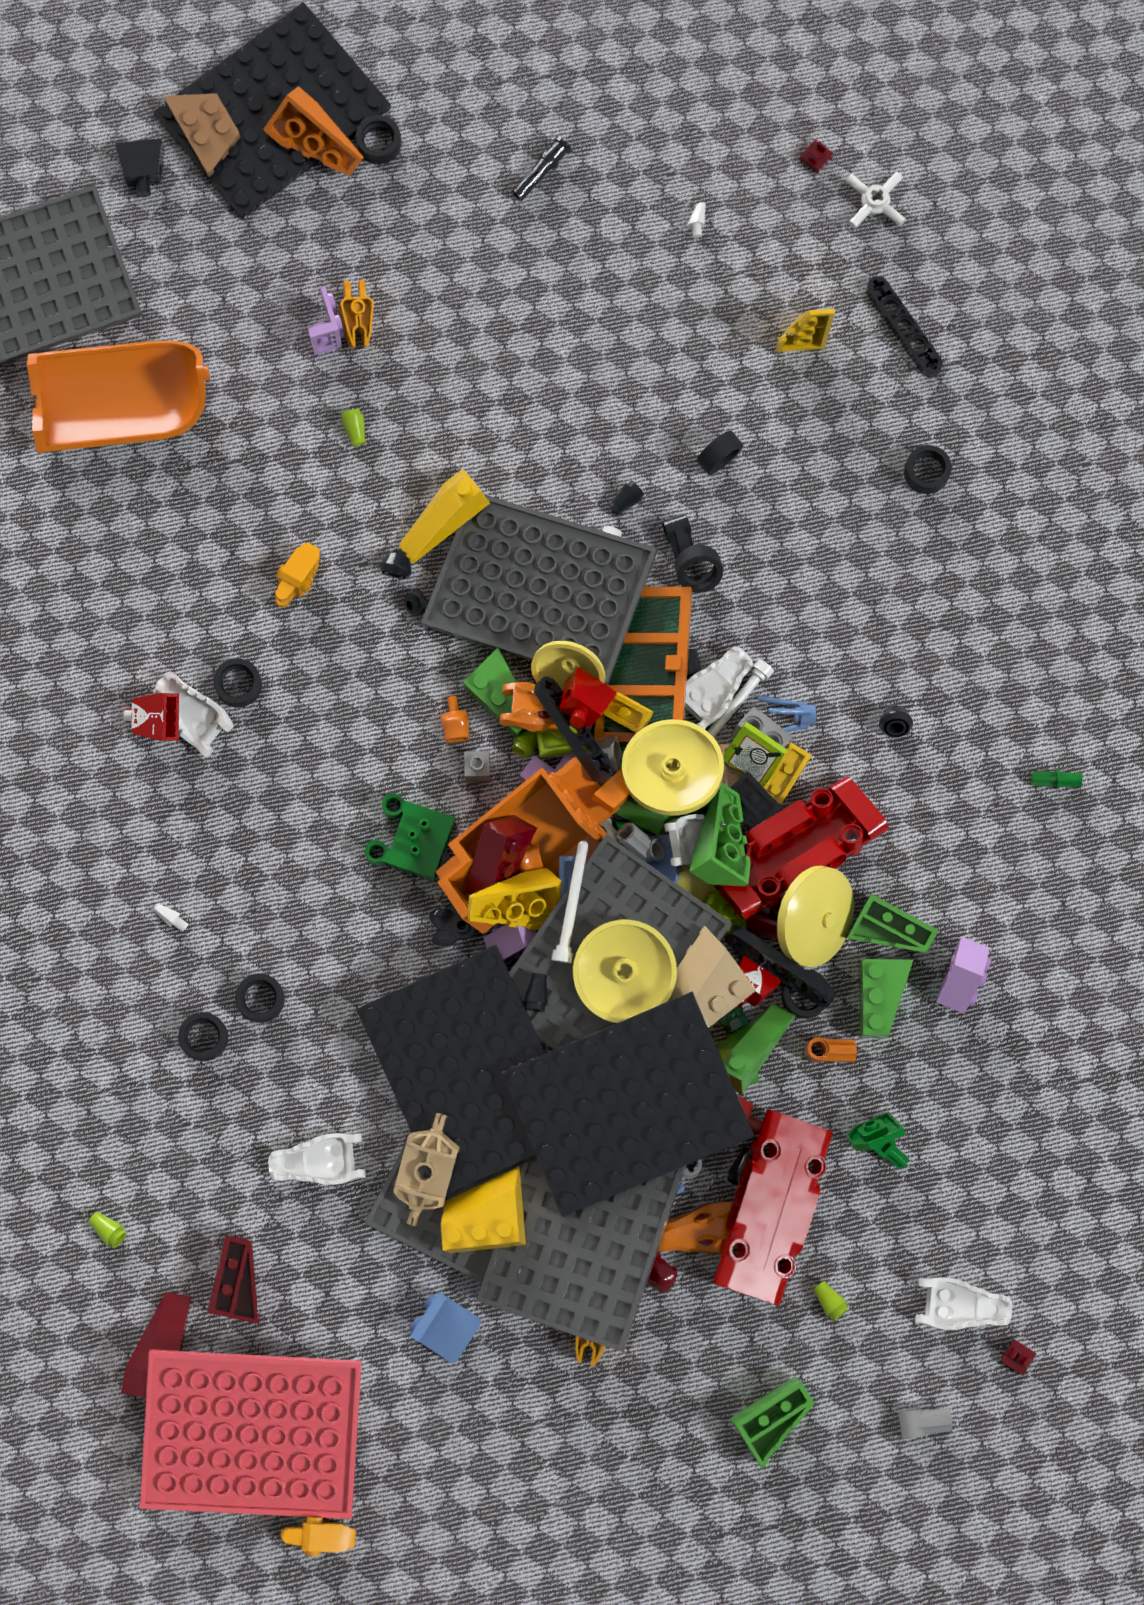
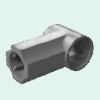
M625 823L618 830L617 838L620 840V843L643 861L653 862L663 859L665 849L660 839L649 838L633 823Z
M950 1408L922 1411V1409L898 1411L902 1438H915L929 1433L952 1431L953 1423Z

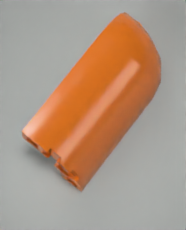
M174 340L28 354L27 370L31 396H36L37 399L35 400V408H32V432L36 451L41 453L164 440L181 435L197 423L205 408L206 381L210 380L209 366H204L203 356L198 348L189 343Z

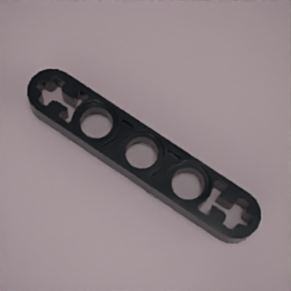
M882 276L872 277L866 287L867 296L920 372L926 377L937 376L943 366L941 357L889 282ZM874 284L882 286L881 293L878 290H872ZM887 302H893L897 306V311L889 313L885 310L884 305ZM906 321L910 324L911 329L907 332H902L898 329V323ZM915 340L921 341L924 349L922 351H915L912 349L911 343ZM927 352H929L927 355V359L923 357ZM928 361L930 363H936L934 369L932 367H926Z
M550 677L541 678L534 687L537 698L591 779L596 783L604 784L614 774L612 764L586 726L581 728L572 726L570 724L571 717L566 713H561L556 708V706H561L563 693L558 683ZM569 726L575 728L578 734L574 733ZM583 746L587 747L591 751L592 755L587 753L584 750Z
M733 925L725 935V941L730 947L813 1003L821 1007H828L832 1003L836 993L830 985L745 928Z

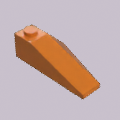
M299 86L285 97L263 129L281 146L302 152L303 156L313 157L322 161L325 166L348 176L353 173L364 158L321 106Z

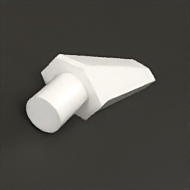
M706 202L696 205L687 224L688 227L692 228L694 238L703 236L701 227L705 224Z
M158 903L153 907V910L168 926L174 925L182 932L188 926V923L179 917L180 913Z

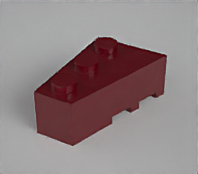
M515 815L483 824L465 892L472 895L514 877L535 835L537 827Z
M227 1235L224 1236L207 1313L259 1324L252 1241Z

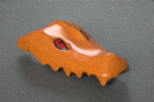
M514 682L503 685L502 693L506 696L513 695L512 713L500 715V725L515 726L531 732H546L548 729L558 730L534 692L536 684ZM556 706L561 713L565 714L559 706Z
M732 1202L704 1204L690 1212L668 1220L658 1251L680 1250L684 1252L719 1254L720 1243L729 1234L726 1230V1222ZM737 1243L733 1246L732 1250L738 1248Z

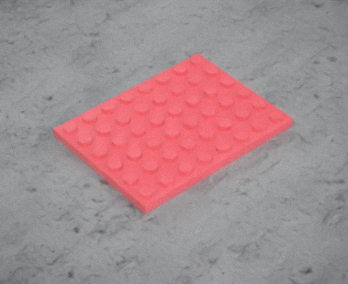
M150 1350L140 1509L352 1519L362 1361Z

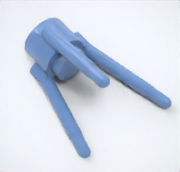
M757 696V700L794 707V709H768L769 713L794 714V722H799V724L783 728L786 732L808 729V724H815L816 722L815 705H807V702H794L768 696Z

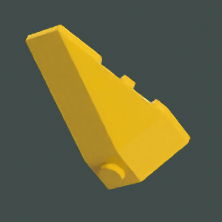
M835 309L810 310L800 314L778 339L777 352L825 349Z
M461 469L441 486L399 546L407 553V557L414 564L489 505L490 502L467 472Z
M547 868L520 873L470 895L467 919L473 922L494 925L500 923L507 924L509 927L516 928V926H521L529 930H539L560 901L562 881Z

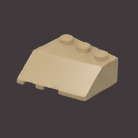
M703 926L699 932L700 935L694 944L690 945L685 957L677 967L676 984L668 1001L693 991L709 1028L756 990L728 950L706 926Z

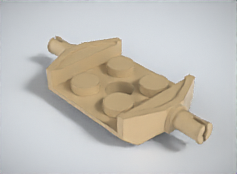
M436 1113L433 1128L430 1130L410 1133L407 1138L393 1192L398 1199L409 1205L411 1210L407 1224L411 1225L412 1223V1226L418 1225L422 1210L443 1207L446 1201V1193L460 1147L442 1131L447 1117L444 1114L441 1116L440 1113ZM422 1165L428 1166L432 1171L431 1177H421L418 1168Z

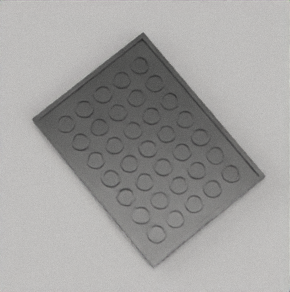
M485 495L490 504L456 531L422 618V626L495 650L498 648L499 651L532 661L536 651L547 643L554 641L574 642L586 647L598 657L605 670L604 684L608 686L655 560L657 548Z

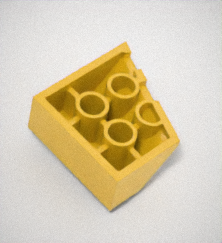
M520 1167L445 1201L441 1221L443 1251L459 1253L526 1245Z

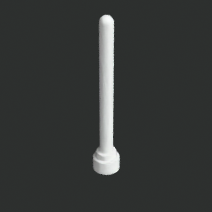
M758 659L753 666L754 670L751 672L753 675L733 698L723 715L707 730L713 738H715L760 681L769 679L773 674V668L765 661Z
M586 841L578 843L560 944L556 946V950H553L551 959L553 961L572 964L574 953H571L570 942L588 849Z

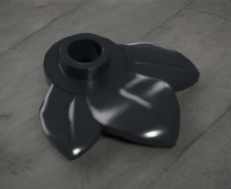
M450 903L449 909L438 908L429 914L432 924L438 929L432 938V942L436 945L452 946L459 939L466 940L471 938L476 931V928L462 919L452 903ZM461 924H467L465 929L459 930Z

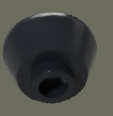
M394 549L392 552L387 553L379 564L381 573L392 578L407 579L412 574L410 558L407 557L406 552Z
M897 705L888 707L879 721L880 730L890 737H902L910 732L913 727V719L904 707Z

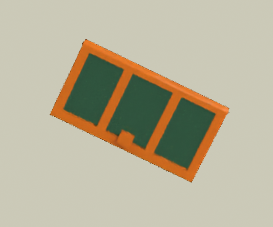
M644 587L608 684L610 688L653 711L648 725L662 720H684L692 606L691 587ZM604 714L594 723L593 737L595 740L617 736L620 745H628L629 741L636 734V732Z

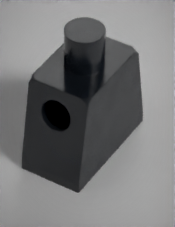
M161 138L115 142L127 187H136L138 197L145 198L151 196L150 186L159 185L162 181L164 146Z

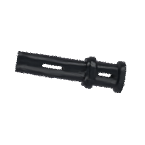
M556 136L553 139L554 143L547 151H543L540 154L538 163L514 188L512 194L518 200L523 201L550 170L556 169L559 166L558 162L566 154L571 153V147L562 138Z

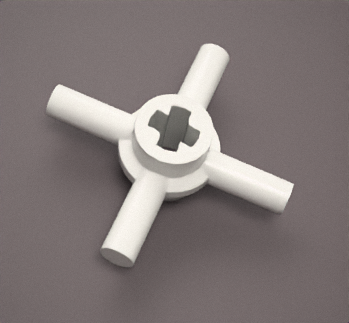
M895 172L883 186L874 185L867 187L853 174L847 177L846 182L862 194L861 203L863 206L849 221L851 227L856 228L869 214L878 215L884 213L899 226L905 222L906 218L889 205V192L903 179L899 172Z

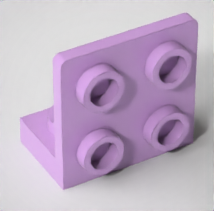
M325 286L320 288L329 323L319 322L314 324L312 328H308L314 355L341 348V339L345 338L332 292L327 294Z

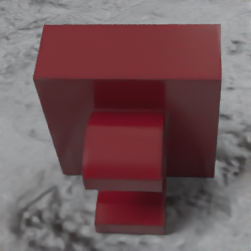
M815 139L801 154L800 161L818 174L833 158L834 153L822 142Z
M1012 1339L1000 1362L1024 1376L1037 1353L1017 1340Z

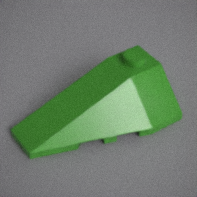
M721 783L719 790L711 800L692 853L690 872L707 884L746 886L749 881L751 864L750 858L745 856L744 850L747 839L741 832L740 823L743 821L740 795L724 783Z
M772 1004L717 1046L736 1092L743 1095L795 1018V1014Z

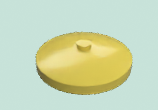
M662 720L644 727L629 741L623 754L622 775L628 792L641 806L658 814L683 815L700 809L715 796L723 779L724 760L718 743L705 729L688 721Z
M826 866L811 867L798 875L784 895L777 921L778 940L785 956L799 965L816 967L826 963L839 951L848 936L853 920L854 897L848 879L840 871Z
M615 920L594 929L579 946L573 965L574 984L583 1003L597 1016L615 1023L668 1002L673 993L677 978L676 959L667 940L656 929L634 920Z

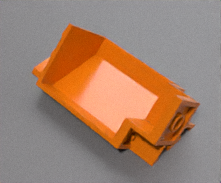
M576 756L556 773L553 771L548 773L543 767L540 768L448 844L455 856L435 871L440 878L437 883L462 919L484 934L494 924L473 922L467 919L470 895L465 890L483 824L515 815L537 827L529 847L538 844L544 867L549 869L558 878L559 856H576L578 843L586 841L588 843L586 864L605 835H607L600 825L620 808L611 814L592 800L593 794L601 786L591 779Z

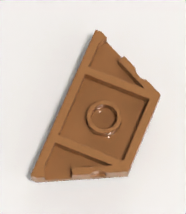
M217 94L164 97L167 106L208 177L211 176L218 162L226 157L229 148L234 146L240 138L239 131Z

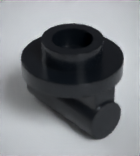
M417 588L407 593L404 598L405 609L413 616L425 613L429 602L421 590Z

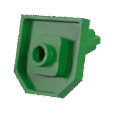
M889 1111L854 1126L846 1135L848 1143L855 1151L874 1150L883 1159L886 1157L898 1169L905 1168L908 1165L909 1158L896 1147L895 1139L906 1135L905 1130Z

